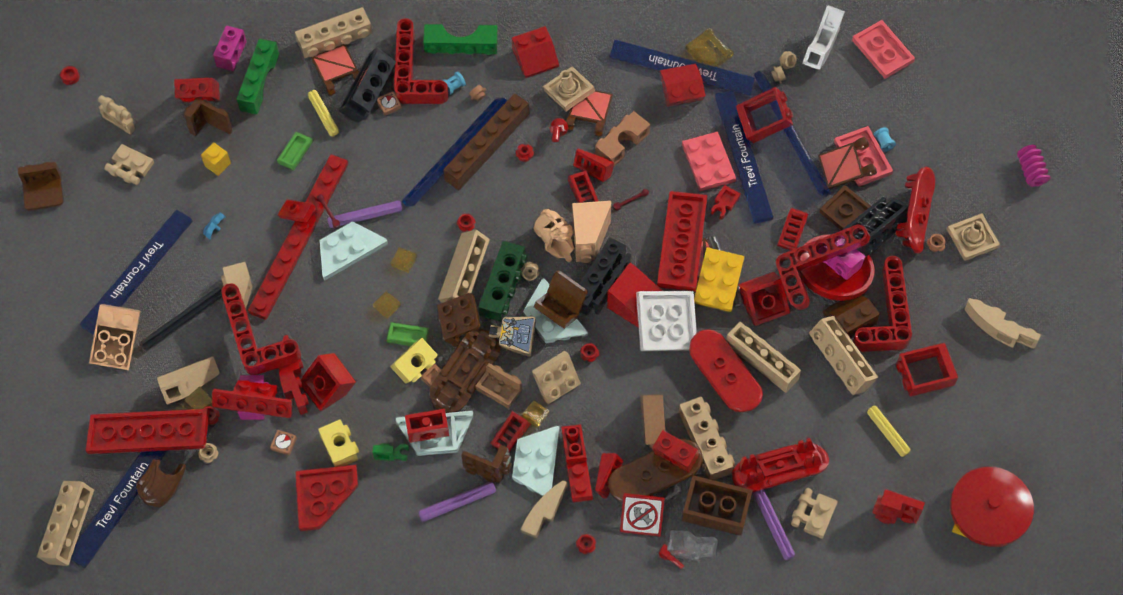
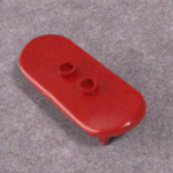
M923 167L916 174L907 176L906 180L911 182H906L905 187L912 189L907 211L908 222L897 224V229L901 231H896V236L909 239L903 241V245L911 247L917 254H920L924 248L926 228L935 189V174L930 167Z
M710 329L697 332L690 341V356L720 398L730 409L736 412H748L755 409L762 401V388L726 339L717 331Z
M807 438L805 443L803 440H800L798 444L782 447L756 456L752 454L749 459L746 456L742 457L733 470L732 481L735 486L757 492L822 473L829 465V456L822 447L812 443L811 439Z

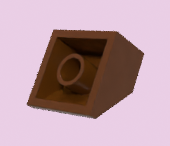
M862 295L855 299L839 301L822 311L826 318L835 316L850 339L854 337L859 328L876 325L880 315L871 301Z

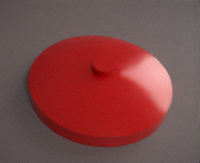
M820 235L807 241L804 245L819 240L821 238L827 237L829 235ZM809 253L802 254L800 260L806 261ZM870 255L866 256L861 268L847 280L838 275L824 262L799 272L804 284L816 294L828 299L844 301L855 299L869 289L874 278V264Z
M981 467L966 473L957 482L950 499V511L957 528L971 541L988 547H1002L1014 543L1028 530L1034 515V503L1029 489L1016 475L997 467Z

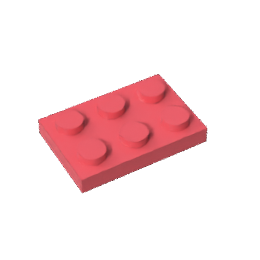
M883 20L859 32L852 38L855 45L884 79L915 61V57Z
M869 126L834 139L837 148L853 143L862 137H865L868 141L869 147L857 150L861 167L864 168L869 164H873L876 167L877 174L855 180L858 187L893 174V169Z
M718 132L682 141L684 152L700 191L736 182L735 174Z

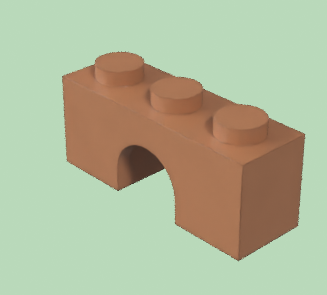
M633 111L630 115H626L617 127L611 128L604 139L598 140L595 145V155L613 161L615 166L624 158L625 147L620 142L630 140L638 145L650 134V124Z

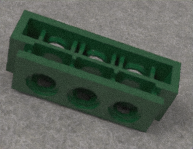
M502 241L478 307L479 316L500 322L507 316L510 301L515 295L516 284L521 278V268L525 266L528 255L525 254V246Z

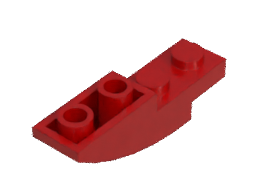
M285 335L283 340L289 339L288 335ZM290 349L287 353H292L295 349ZM301 358L295 363L279 368V376L285 398L289 400L294 398L300 415L308 413L306 405H309L306 394H301L300 388L303 386L299 377L303 376L301 369L304 368Z
M581 424L563 426L561 430L572 503L593 500Z

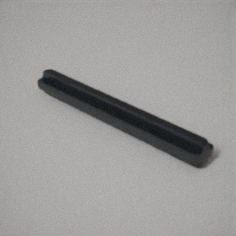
M218 287L140 341L141 346L145 350L150 349L222 298V290Z

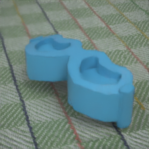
M221 212L214 215L203 230L204 235L209 240L214 229L217 231L221 229L217 224L223 218H226Z

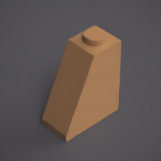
M662 394L640 395L644 442L650 448L653 447L662 430L665 431Z

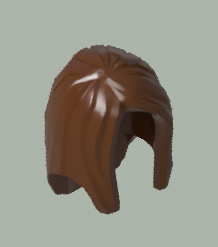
M153 459L146 473L137 482L136 488L139 497L146 505L156 508L167 504L180 485L186 464H179L172 473L165 474L159 469L161 460Z

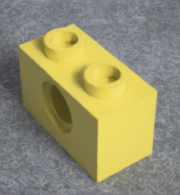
M420 338L390 367L405 383L411 381L414 383L422 376L420 372L424 368L428 370L436 362L434 358L438 354L423 338ZM413 357L419 360L418 367L412 365L411 359Z
M341 419L318 429L334 467L346 466L358 461L356 455L359 452L355 441H350L349 436H351V432L347 424L343 426ZM339 441L345 442L342 446H335Z

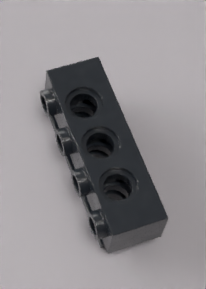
M378 48L369 52L339 112L356 123L366 120L396 61Z
M882 197L842 230L854 225L864 226L870 234V240L866 245L857 248V250L863 255L868 256L898 231L897 224L907 222L908 205L895 198H892L886 204V198ZM858 232L855 239L863 238L864 232Z
M609 237L579 284L587 290L586 298L580 310L581 313L587 316L592 308L595 309V314L599 315L608 300V290L629 263H631V254H626V245Z

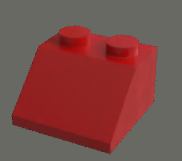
M546 26L511 38L512 51L525 78L559 67L553 41Z
M696 64L660 70L667 107L701 101L706 97L703 80Z
M775 272L738 284L743 304L754 326L790 314L781 277Z
M335 353L318 355L300 379L303 389L320 411L325 410L346 396L356 383Z

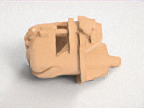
M550 209L543 210L535 221L534 232L545 242V251H548L558 259L565 258L567 262H571L570 253L574 250L571 239L574 231L573 227L568 225L567 221L557 212Z

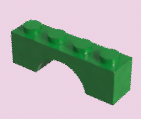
M425 24L424 52L431 54H497L498 27L497 25H479L477 30L471 35L456 37L449 34L443 24Z
M259 38L236 99L240 111L258 114L263 101V88L266 76L270 69L275 68L279 57L277 42Z

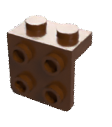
M196 98L185 109V120L190 134L197 136L206 123L229 135L233 132L228 113L222 108L218 109L212 106L207 100Z
M45 162L43 164L26 165L18 168V175L23 183L24 206L27 211L56 207L63 204L61 172L56 162Z
M558 270L552 277L547 293L535 302L534 308L565 329L578 318L587 295V290Z
M472 293L464 294L437 305L443 339L453 347L460 344V335L480 327L475 298Z
M503 445L500 446L493 462L463 451L461 454L463 468L467 473L471 475L478 474L483 476L486 481L492 483L494 481L501 483L504 474L508 475L512 466L509 450Z

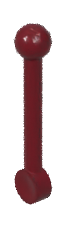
M643 189L641 193L621 203H614V210L618 211L621 209V206L641 196H647L649 191Z
M318 195L317 200L322 203L333 221V227L338 228L340 226L339 220L333 216L324 201V196Z

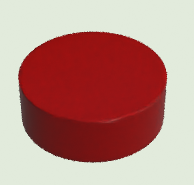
M67 66L60 72L61 80L66 85H73L79 81V72L73 66Z

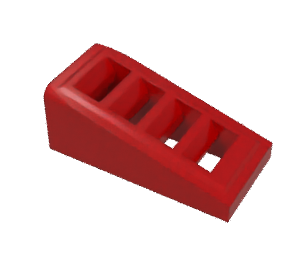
M577 149L573 166L582 171L587 170L589 175L604 182L611 177L614 162Z
M587 170L568 177L567 180L578 203H584V201L590 199L593 202L599 201ZM578 181H584V183L578 185L576 184V182ZM587 187V189L579 191V188ZM590 193L589 196L581 197L583 194Z
M790 208L777 246L788 250L797 248L807 222L808 213ZM789 224L799 226L800 228L790 226ZM787 231L797 234V236L787 233ZM784 238L794 240L795 242L792 243L784 240Z
M512 411L490 444L499 450L501 444L498 441L501 439L508 444L506 447L510 452L517 443V439L523 436L531 423ZM515 420L521 424L520 427L513 424ZM510 427H512V428L515 429L517 432L514 434V433H512L511 431H509L508 429H509ZM506 433L509 436H511L512 439L508 440L503 435Z
M602 453L595 491L602 498H607L610 493L608 488L610 475L623 464V460L616 453Z

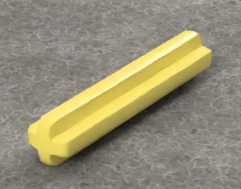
M316 90L308 92V98L329 135L332 137L339 133L338 128Z
M874 405L869 408L867 414L900 456L904 457L909 454L910 448L878 407Z

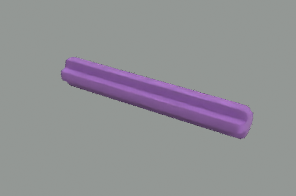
M398 200L335 215L334 217L339 220L340 226H343L352 221L359 222L401 212L402 205ZM328 217L329 227L334 228L332 225L333 221Z
M488 482L419 511L420 519L422 522H425L496 492L495 486L492 482Z
M764 489L752 492L785 560L792 559L795 553Z

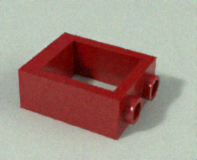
M213 78L174 79L175 98L181 102H194L198 97H202L201 100L209 102L220 101L219 82Z
M774 87L736 105L745 136L752 143L793 125L791 119L793 114L790 108H787L786 102L788 100L784 91ZM777 100L783 119L757 130L751 112Z
M945 343L901 353L896 362L897 371L903 377V387L905 391L908 390L910 397L955 386L958 380V375ZM936 357L944 378L914 385L907 364Z

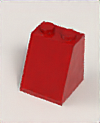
M629 263L608 290L607 308L639 328L636 293L639 291L663 290L634 264Z

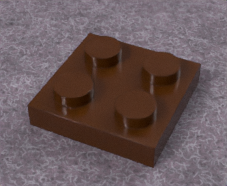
M844 185L820 208L819 213L842 231L843 228L871 206Z

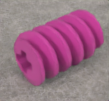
M1036 145L1025 146L1017 152L1020 165H1022L1021 168L1024 171L1023 174L1030 187L1041 186L1051 179L1050 175H1047L1049 171L1045 168L1046 163L1043 162L1042 152L1040 149H1036Z

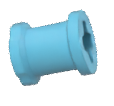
M458 71L451 78L442 80L447 83L449 95L453 94V91L457 88L466 86L463 76Z
M886 127L878 129L873 134L883 152H887L896 146L895 141L889 136V130Z

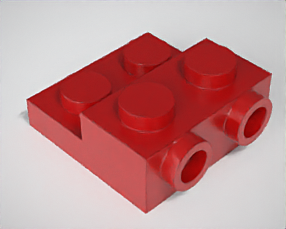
M885 489L883 495H878L872 513L876 514L875 518L885 524H895L897 517L901 518L905 523L916 524L925 502Z

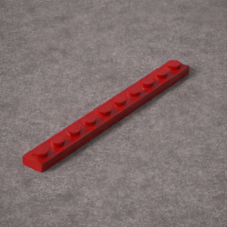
M332 154L329 156L306 200V203H312L316 207L307 223L294 222L248 309L249 314L267 320L325 210L322 203L317 200V196L323 195L325 203L328 204L348 166V160Z

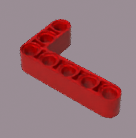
M403 18L397 23L395 96L401 104H443L449 98L446 82L442 80H413L414 25L412 20Z
M854 225L778 256L776 266L789 302L794 308L805 310L810 303L799 271L866 245L870 240V234L864 226ZM858 232H864L863 238L855 239ZM846 239V243L843 246H837L838 240ZM827 246V251L824 254H819L820 247ZM809 253L806 261L800 260L802 254ZM790 260V266L782 268L783 262ZM797 278V283L794 286H789L790 279ZM798 296L804 297L802 303L795 304V299Z
M897 256L887 257L882 269L889 326L859 328L854 335L853 343L860 352L903 350L908 347L911 340L912 330L901 259ZM892 283L897 284L898 287H894V286H892L891 284H892ZM893 301H898L901 304H895ZM896 318L902 319L903 322H898ZM898 336H903L905 340L899 339ZM878 337H884L886 340L882 341ZM858 338H864L867 341L862 342Z
M229 283L222 288V297L241 361L249 375H258L295 363L300 359L301 352L299 346L293 339H286L258 348L238 286ZM235 293V296L228 297L230 294ZM241 310L238 314H233L235 311ZM241 327H246L245 330L238 331ZM246 344H251L249 348H243ZM295 349L294 352L287 353L288 350ZM276 355L275 358L268 359L269 356ZM256 361L253 366L248 365L250 362Z

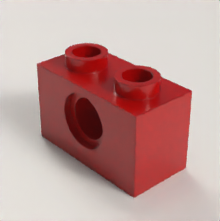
M445 408L405 415L409 443L449 436Z
M662 430L652 447L654 454L668 460L688 473L699 457L698 449Z

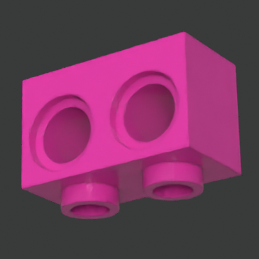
M226 25L213 54L217 67L230 71L235 70L246 44L244 30Z

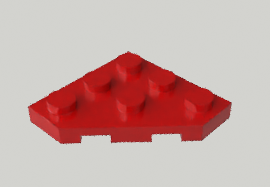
M356 465L296 471L300 531L321 529L358 487Z

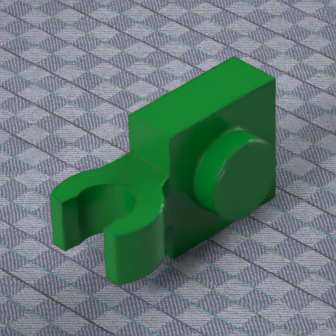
M387 443L373 445L372 453L374 460L394 461V459L407 461L408 456L402 455L401 451H409V446L407 444H400L397 448H394Z

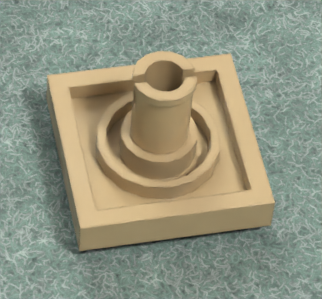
M574 67L562 71L559 76L543 86L544 91L565 111H568L595 92L594 86Z
M983 214L960 221L947 228L964 261L998 249L1000 246Z
M563 351L532 371L543 399L547 404H550L581 384L570 356L566 351Z

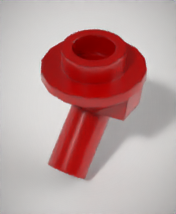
M557 118L551 122L549 128L552 133L553 142H559V136H564L568 131V124L564 119Z

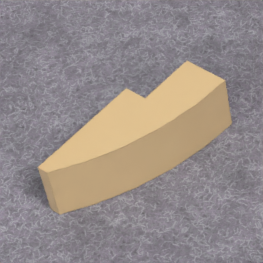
M561 481L536 503L521 528L522 533L537 538L544 520L553 522L568 486L566 481Z

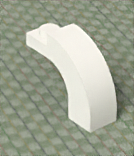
M829 5L826 7L817 34L808 47L802 64L818 70L822 68L834 45L845 11Z

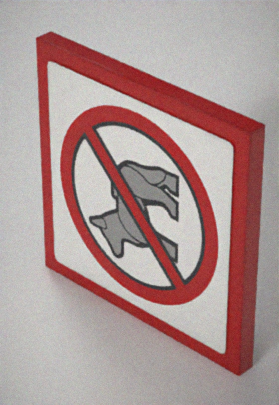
M624 493L620 532L661 537L665 498Z

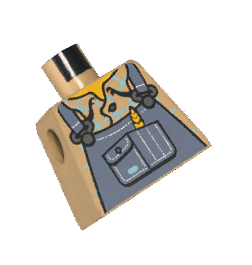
M505 317L502 321V327L490 326L489 337L500 338L499 346L503 349L531 357L536 319L535 317Z

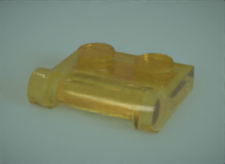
M711 28L706 29L703 34L686 44L685 47L694 59L705 70H708L709 73L734 55V52L728 49L714 35V31ZM708 39L719 49V51L722 53L721 56H719L707 44L706 41Z

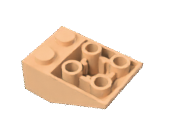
M105 304L100 305L90 355V364L129 370L141 311Z

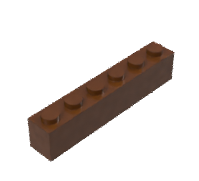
M514 93L443 169L444 181L459 191L529 116V103Z

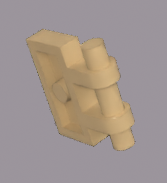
M101 95L98 98V102L101 103L99 110L103 118L130 135L136 130L131 113L125 107L118 106L109 97L106 98Z
M121 144L112 157V161L116 164L111 165L107 163L104 169L109 171L110 175L119 176L129 184L138 185L140 178L136 176L139 174L145 177L153 166L154 160ZM123 168H126V169H129L130 171L126 172V171H124V170H122V169H123Z
M805 488L804 493L798 499L799 505L797 510L793 511L791 525L798 527L800 522L805 523L804 532L823 539L838 501L820 493L817 499L814 500L811 498L813 491ZM807 506L813 508L810 516L804 513Z

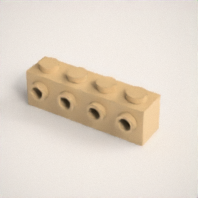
M363 7L295 31L296 40L304 58L314 57L321 52L330 51L337 46L349 44L354 40L365 38L372 34L371 23Z
M478 230L461 233L438 298L441 302H446L472 292L490 240Z
M835 316L821 319L809 332L814 343L822 351L852 395L866 392L878 379L876 373Z
M739 322L727 334L726 341L735 353L785 393L799 380L801 370L743 323Z
M699 397L679 404V414L691 441L696 443L702 452V466L708 479L716 480L732 474L735 462L732 455H728L725 449L727 448L725 439L718 434L719 427L716 420H712L710 416L711 409L707 402L704 403L703 398Z
M63 481L37 558L49 565H69L94 489L81 481Z

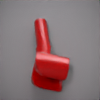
M664 544L659 552L660 558L669 560L682 569L685 565L672 556L671 552L673 549Z

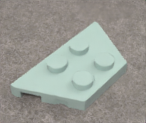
M353 221L320 240L323 279L331 278L388 245L386 238Z
M543 278L523 310V315L525 317H535V330L545 343L557 340H570L571 337L577 336L587 337L588 332L578 319L563 329L534 308L535 302L545 295L549 288V283Z
M473 411L446 413L449 436L409 444L417 456L457 453L472 421ZM397 417L396 423L409 442L405 417Z
M559 426L517 439L512 479L541 496H544L553 485Z

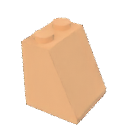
M611 201L572 203L576 262L589 263L596 259L611 222Z

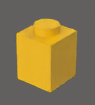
M214 142L201 154L204 166L217 176L231 164L228 152Z

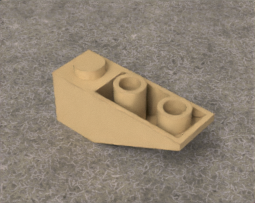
M246 262L223 267L224 275L221 276L223 286L229 283L237 285L245 308H247L252 283ZM235 293L230 294L228 297L235 296ZM237 310L233 314H238L241 310Z
M212 356L157 377L166 404H170L186 398L218 376L220 372Z

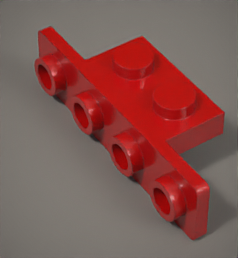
M238 380L233 391L213 389L212 406L215 408L291 418L292 401L275 398L277 385Z

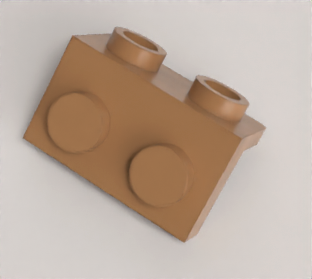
M488 363L486 372L475 388L477 391L509 409L522 391V382L515 375L505 373L501 367Z

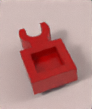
M724 185L715 198L714 203L716 205L712 207L711 215L716 211H720L719 219L722 220L725 217L726 209L732 211L741 193Z

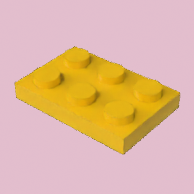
M707 247L694 297V304L731 312L744 256Z

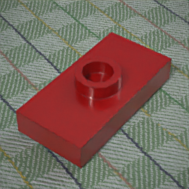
M287 199L277 215L281 219L307 223L316 207L312 203Z

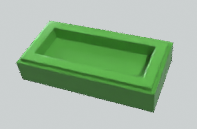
M295 132L277 159L278 164L294 171L312 144V138Z
M391 322L387 343L412 346L420 338L427 342L429 328Z

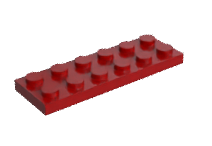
M669 192L657 281L659 288L696 292L707 195Z
M208 409L92 414L90 415L86 452L88 454L205 449L209 411Z

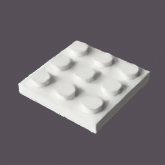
M693 291L637 292L640 351L689 350L690 341L697 333Z

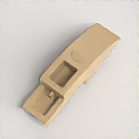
M969 298L966 304L965 311L970 318L996 340L1012 348L1018 342L1035 349L1041 336L1035 330L1019 326L1014 321L1004 320L1006 312H1003L998 307L988 306L978 299Z

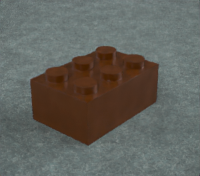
M692 475L682 521L742 536L753 490Z

